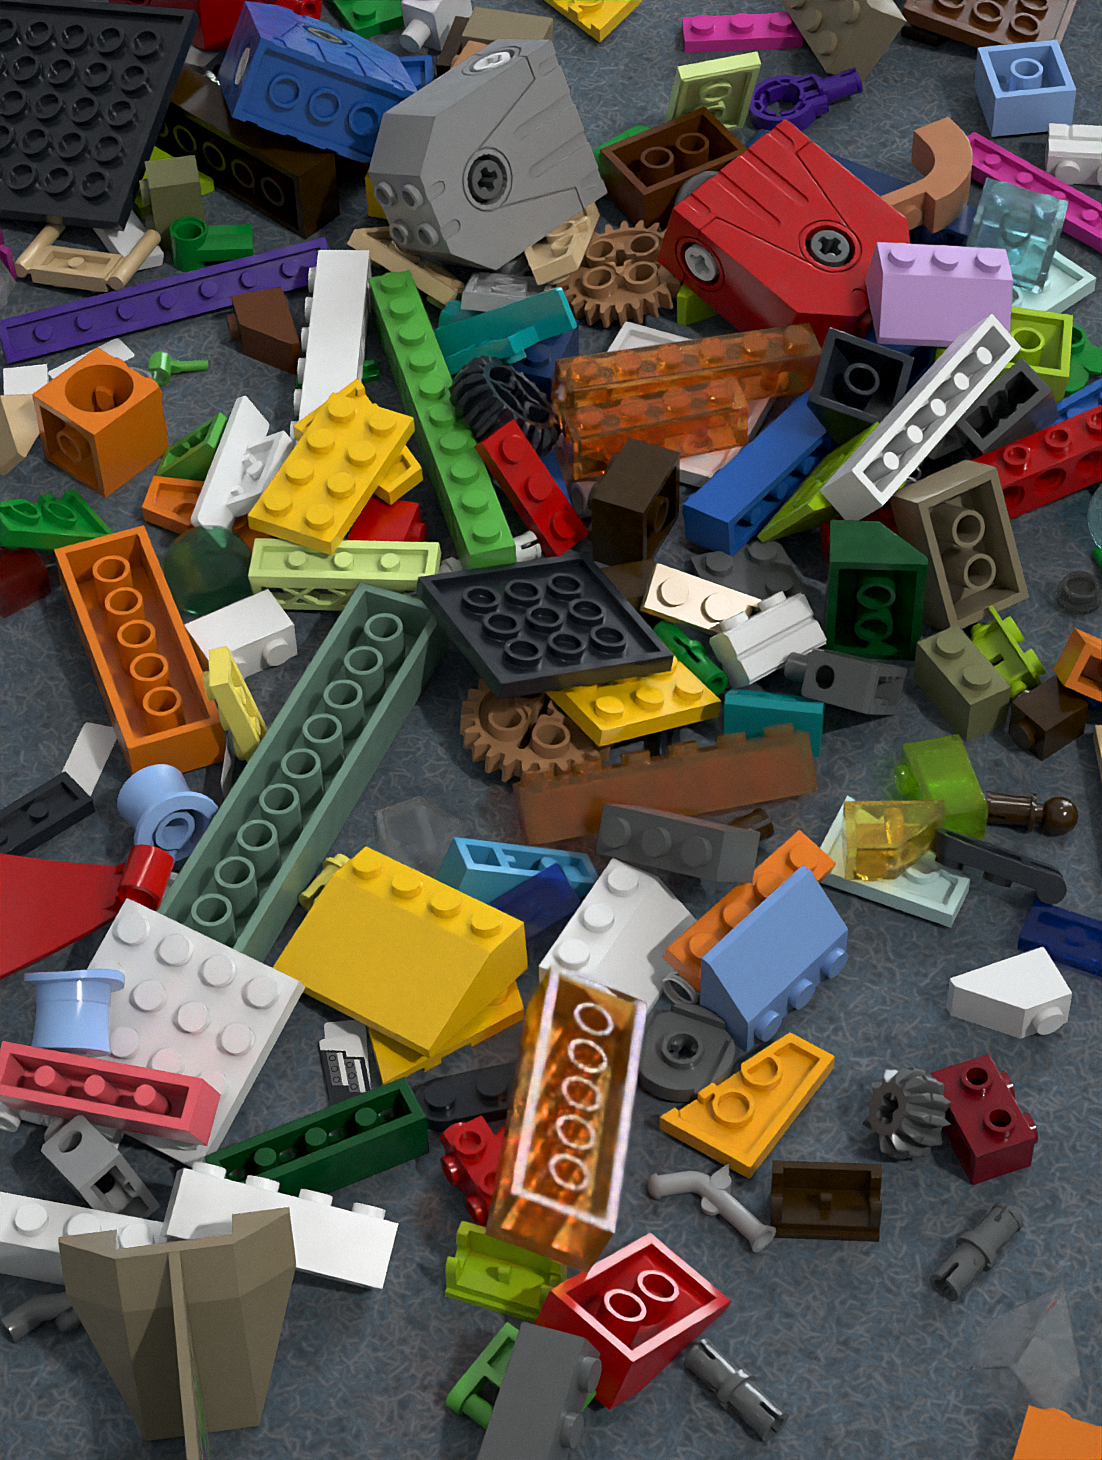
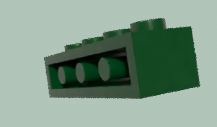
M402 1077L204 1157L206 1163L226 1169L224 1179L245 1184L248 1175L266 1178L280 1183L278 1193L298 1198L301 1189L329 1194L428 1154L427 1120L406 1078Z

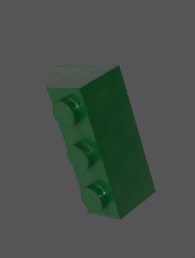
M830 520L824 611V635L827 640L826 644H824V650L839 651L867 659L915 661L917 642L921 638L928 558L879 521Z

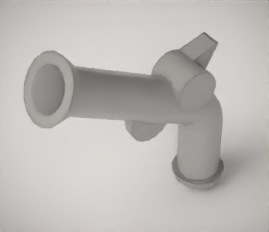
M729 1163L711 1177L698 1171H685L657 1175L655 1173L648 1180V1191L655 1199L660 1200L663 1196L690 1192L700 1195L703 1198L701 1201L702 1211L707 1215L720 1214L749 1240L754 1253L766 1247L775 1236L776 1228L763 1225L731 1195L732 1180L729 1176Z

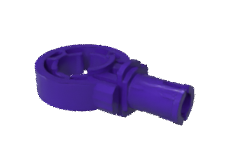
M853 67L823 79L821 76L812 73L802 77L781 75L768 78L758 83L754 88L749 106L750 121L757 130L765 129L771 131L776 125L786 119L802 131L809 127L817 116L829 112V103L862 93L863 87L859 73ZM781 99L792 101L795 108L789 111H782L781 117H777L775 111L767 109L766 100L770 104Z

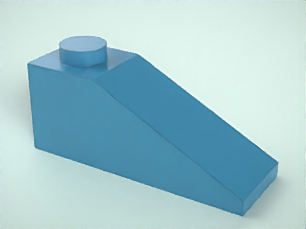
M453 837L435 877V880L510 916L587 896L599 879L587 853Z

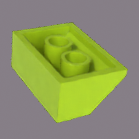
M1011 306L1010 335L1021 346V349L987 388L1017 361L1023 358L1053 390L1055 402L1058 403L1063 400L1069 380L1073 315ZM948 347L933 348L931 366Z

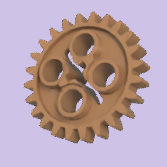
M640 220L634 228H629L627 221H623L619 229L614 230L612 226L607 224L605 225V233L598 234L593 231L579 269L571 272L569 278L565 281L555 284L556 288L561 287L563 289L571 311H573L574 318L578 320L586 316L587 323L590 326L599 319H602L604 328H608L613 320H619L622 328L624 323L628 322V319L634 318L638 324H642L643 315L647 313L655 318L659 317L657 308L660 306L672 309L673 303L671 298H677L683 282L656 261L666 229L661 232L660 225L657 222L646 229L644 221Z
M480 678L478 690L469 689L467 701L462 702L459 733L464 736L463 748L472 749L471 760L473 762L485 760L484 772L490 773L501 769V781L506 782L515 775L520 777L521 787H525L530 779H537L541 789L546 788L548 779H554L561 787H565L568 775L581 782L584 780L585 769L597 773L599 761L607 762L610 749H614L615 743L598 747L545 692L524 695L516 699L498 700L484 680ZM548 707L547 715H545V709Z

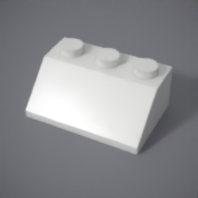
M612 858L539 965L540 1002L631 1041L635 1027L641 1019L650 1013L663 993L662 980L669 972L676 971L662 958L666 948L697 920L658 876Z

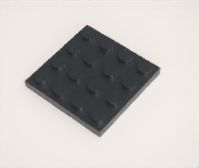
M586 552L418 577L416 594L498 700L516 699L524 695L548 691L557 692L566 688L604 684L608 681L631 677H646L649 674L671 671L674 654Z

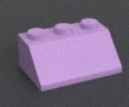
M887 242L876 243L865 284L877 344L949 347L960 334L990 314H993L1010 334L1013 278L1006 249Z

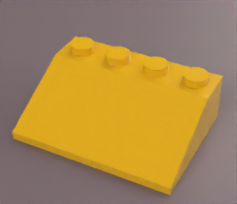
M366 846L332 875L272 968L300 981L306 986L303 993L431 1058L528 969L524 922Z

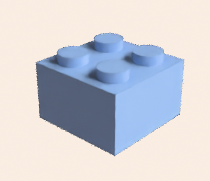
M1057 40L978 47L974 88L991 137L1048 131L1049 123L1072 126L1076 88Z

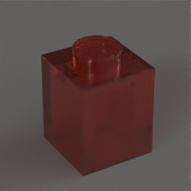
M3 546L0 547V615L5 619L51 594L46 564L32 548L19 547V549L12 550Z

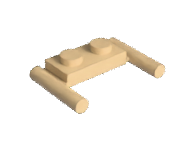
M47 223L14 262L18 277H25L30 273L33 283L107 293L110 288L120 290L125 287L160 243L161 236L155 230H148L130 253L123 257L121 254L53 246L52 244L65 230V225Z

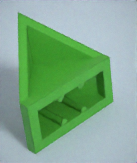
M219 412L166 448L155 476L205 481L229 419Z

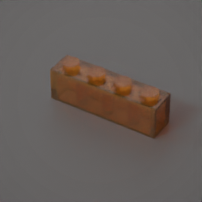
M736 376L562 410V450L573 479L578 480L606 474L611 456L614 453H620L629 437L680 452V459L747 445L749 406Z

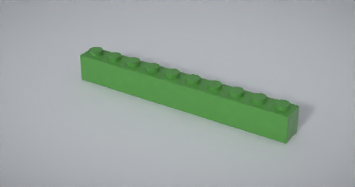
M410 270L388 272L381 276L368 278L372 319L406 414L414 418V436L463 570L516 563V545L485 464L474 448L477 443L470 429L464 427L463 419L456 416V407L450 402L451 394L448 388L453 381Z

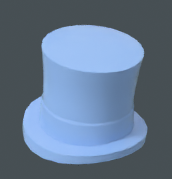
M166 764L148 766L133 774L124 783L117 799L119 814L135 830L134 845H151L169 853L175 860L172 872L183 868L219 810V807L209 797L190 791L182 773L175 767Z
M88 969L24 973L23 981L35 985L36 1020L32 1047L86 1057H101L111 1054L109 1039L111 993L124 988L125 975L123 972L113 969Z

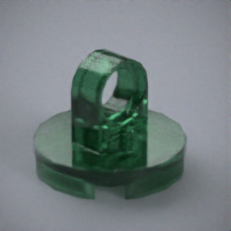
M200 525L184 531L170 544L163 559V574L174 602L184 612L206 616L250 597L252 587L248 574L252 552L248 544L236 532L220 525Z

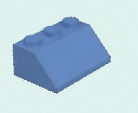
M802 865L701 958L700 1006L720 1016L725 1022L726 1031L731 1036V1039L733 1038L734 1044L745 1052H748L760 1039L764 1042L771 1039L778 1031L782 1019L793 1008L797 1010L802 1009L812 998L816 986L826 977H836L848 960V953L846 952L848 928L811 870Z

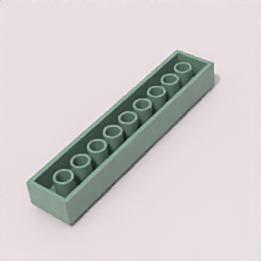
M360 582L163 898L160 908L155 912L263 963L298 904V896L308 887L449 647V635L422 600Z

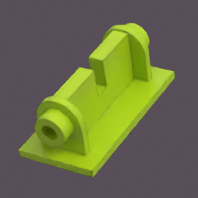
M993 605L988 608L994 619L987 624L980 622L974 625L970 630V640L991 664L996 663L1002 658L1004 659V661L995 665L994 668L1011 686L1010 698L1014 701L1021 692L1042 684L1039 677L1044 675L1046 670L1032 648L1025 653L1021 650L1018 644L1025 639L1011 616L1002 620Z

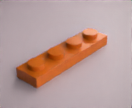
M798 830L754 870L752 883H739L670 944L662 958L700 992L701 958L802 865L811 870L818 883H821L832 872L836 863L801 830Z

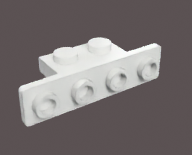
M247 396L239 397L235 401L190 519L198 533L215 550L225 547L235 518L248 514L291 453L294 442L284 430L266 436L269 423Z

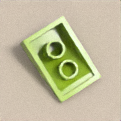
M874 423L828 453L757 537L764 543L820 527V524L841 516L820 490L874 431L879 423ZM906 480L897 490L901 489L905 485Z

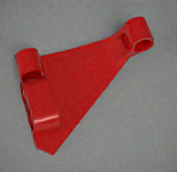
M143 844L131 847L127 861L119 865L70 863L0 853V980L54 954L114 921L126 898L153 911H157L160 908L175 860L173 857L160 848Z

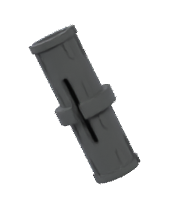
M1004 1202L995 1203L991 1211L973 1231H966L961 1234L956 1240L958 1244L953 1253L929 1276L933 1289L942 1294L949 1286L951 1290L946 1294V1298L953 1302L958 1300L961 1293L982 1270L987 1272L996 1264L997 1253L1016 1232L1022 1229L1023 1220L1018 1212L1011 1207L1002 1216V1213L1007 1208V1204Z
M710 1339L701 1340L700 1346L704 1350L702 1351L698 1345H695L687 1354L684 1366L691 1370L717 1395L716 1402L724 1410L728 1411L731 1408L763 1441L771 1439L772 1434L769 1432V1429L771 1428L775 1433H778L785 1426L789 1414L781 1409L755 1384L754 1380H756V1377L748 1369H739L714 1346Z

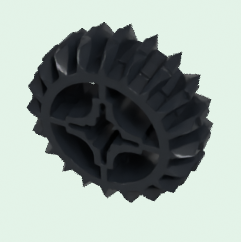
M481 355L479 358L474 357L457 372L451 386L448 388L451 394L450 402L456 407V416L463 419L464 427L470 429L475 434V439L482 441L503 424L514 419L540 459L542 457L545 458L559 440V436L562 433L561 420L554 413L556 410L555 406L547 401L546 393L541 392L535 386V382L528 380L523 372L516 371L510 363L506 362L503 364L496 357L490 358Z

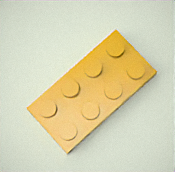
M332 392L247 515L249 528L333 555L414 433V418Z

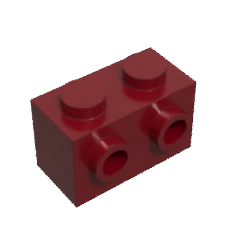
M990 1054L931 1072L933 1078L945 1084L943 1096L952 1102L945 1112V1119L951 1125L944 1126L942 1130L972 1185L1031 1166L1034 1144L1038 1143L1036 1125L1029 1113L1022 1114L1015 1101V1091L1010 1077L1005 1071L999 1072Z

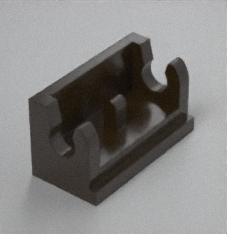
M772 1160L770 1226L776 1228L774 1238L879 1242L882 1201H880L882 1164Z

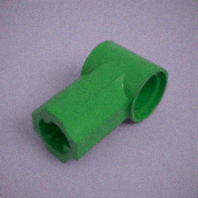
M193 216L180 217L174 220L170 225L173 266L179 271L190 272L205 268L208 262H229L252 256V224L207 225L202 219Z

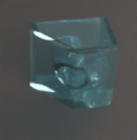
M986 177L973 215L965 247L1006 249L1013 286L1041 294L1062 231L1069 202L1048 194H1041L1008 182H1001Z

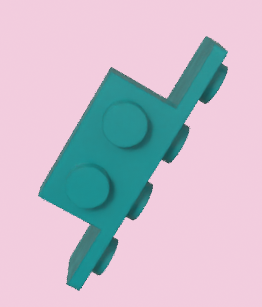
M557 287L447 324L433 331L450 375H453L474 357L479 358L481 355L499 358L503 364L506 362L512 364L527 357L524 349L539 341L572 331L577 327L563 289Z

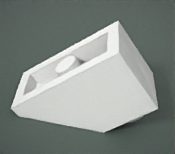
M1043 946L950 978L946 1008L951 1016L1021 1039L1036 1033L1041 1035L1050 1034L1059 1029L1064 1023H1067L1072 992Z

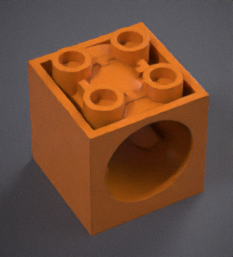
M98 347L32 394L44 458L104 498L161 457L166 448L169 447L167 423L162 405L163 395L159 385L150 377H144L128 367L122 359L114 358Z

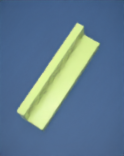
M255 538L248 578L254 595L266 590V587L281 588L287 591V593L271 592L283 609L343 611L360 582L420 599L419 596H412L406 593V591H416L418 577L439 573L441 550L439 542L342 540L334 554L329 555L283 539ZM313 589H327L333 592V594L319 593Z

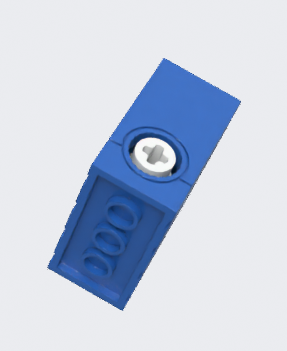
M250 1L244 2L217 77L231 117L244 122L246 120L256 123L258 127L284 136L286 134L291 135L301 142L324 150L326 148L331 149L341 156L361 163H371L383 113L418 91L398 56L356 33L342 28L341 30L331 27L329 23L307 15L295 14L292 10L279 5Z

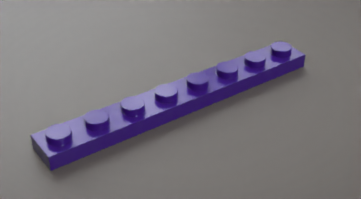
M326 237L0 320V344L6 364L232 306L231 296L280 286H282L283 292L307 287L309 268L317 266L318 250H329Z

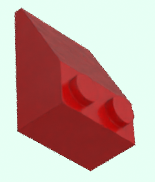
M649 1233L550 1289L534 1325L584 1337L600 1352L599 1359L601 1360L602 1370L599 1383L595 1389L597 1394L594 1398L611 1410L641 1391L729 1307L731 1300L653 1234Z

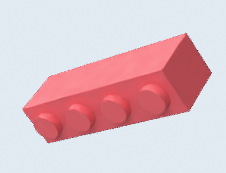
M2 1041L0 1048V1102L7 1107L72 1120L75 1116L83 1115L94 1125L202 1146L208 1145L221 1094L203 1078Z

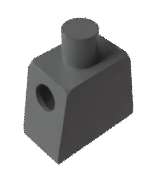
M812 649L810 656L792 652L787 659L784 676L786 680L803 684L801 695L804 697L865 714L896 715L907 668L839 651Z

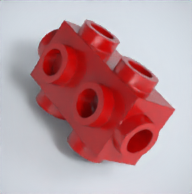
M514 1115L495 1135L483 1116H479L466 1123L460 1122L451 1125L440 1136V1142L445 1149V1156L440 1158V1163L452 1187L458 1186L467 1196L465 1198V1205L474 1224L519 1237L527 1228L534 1226L533 1196L515 1169L519 1162L513 1147L529 1131L528 1124L517 1115Z

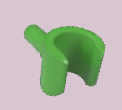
M162 351L152 354L148 363V372L158 385L168 384L171 373L208 371L209 368L208 360H172L169 354Z

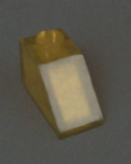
M945 800L844 801L841 835L845 880L878 881L897 879L930 850L929 844L935 828L944 827Z

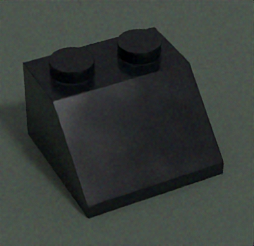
M829 327L808 397L807 407L833 440L842 445L874 423L878 422L880 424L905 396L914 357Z

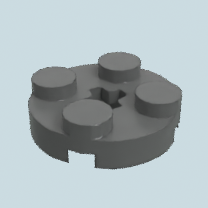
M692 1004L671 1005L670 1012H664L655 1016V1011L641 1019L632 1033L630 1060L633 1068V1078L638 1085L644 1087L655 1096L669 1101L691 1103L697 1099L699 1091L711 1083L719 1085L731 1076L735 1062L733 1038L731 1039V1036L726 1031V1024L720 1016L704 1007ZM683 1046H688L691 1048L692 1057L689 1059H677L669 1051H680Z

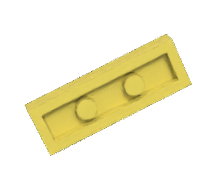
M228 646L208 650L209 671L203 672L204 689L210 701L216 699L218 703L219 718L224 731L231 730L233 733V743L238 759L240 761L246 760L248 763L268 729Z

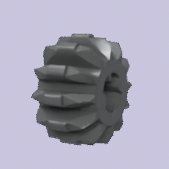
M912 1067L908 1069L885 1070L882 1082H872V1099L863 1102L869 1107V1115L862 1123V1125L870 1129L869 1143L876 1145L877 1148L881 1149V1152L888 1153V1156L902 1160L905 1158L928 1157L931 1146L942 1145L940 1133L942 1128L951 1125L945 1119V1112L952 1104L951 1101L943 1096L945 1084L937 1081L932 1075L926 1074L924 1070Z

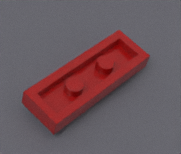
M514 419L503 424L474 446L529 531H532L537 537L536 541L540 544L547 558L561 556L588 535L585 525Z

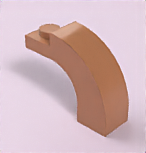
M949 117L913 131L911 164L924 178L881 196L883 200L908 219L909 230L923 224L933 234L951 224L965 208L969 197L973 162L972 148L965 133Z

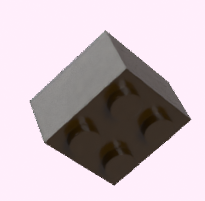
M629 437L620 453H614L611 456L605 477L601 483L593 485L587 501L588 509L592 510V522L588 531V540L592 542L593 561L614 566L653 559L679 517L680 452Z

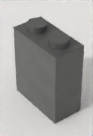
M1021 358L980 394L954 426L961 445L975 459L1048 428L1059 418L1053 390Z

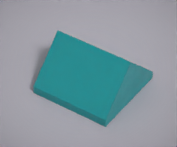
M732 688L725 694L723 747L819 757L826 703L802 695Z

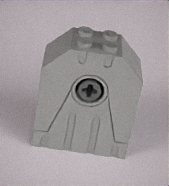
M497 39L383 113L368 174L374 186L375 198L382 205L390 224V235L400 249L444 265L498 270L524 252L526 248L534 245L544 238L545 235L551 233L565 221H568L608 193L604 181L600 177L597 162L590 143L586 139L583 124L576 105L573 104L570 89L561 65L557 61L556 51L551 40Z

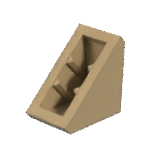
M32 394L0 395V474L5 476L25 459L39 435Z

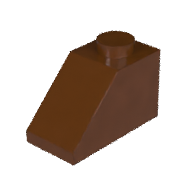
M282 286L231 296L233 314L226 315L230 339H239L243 355L297 375L298 359L301 358L300 342Z

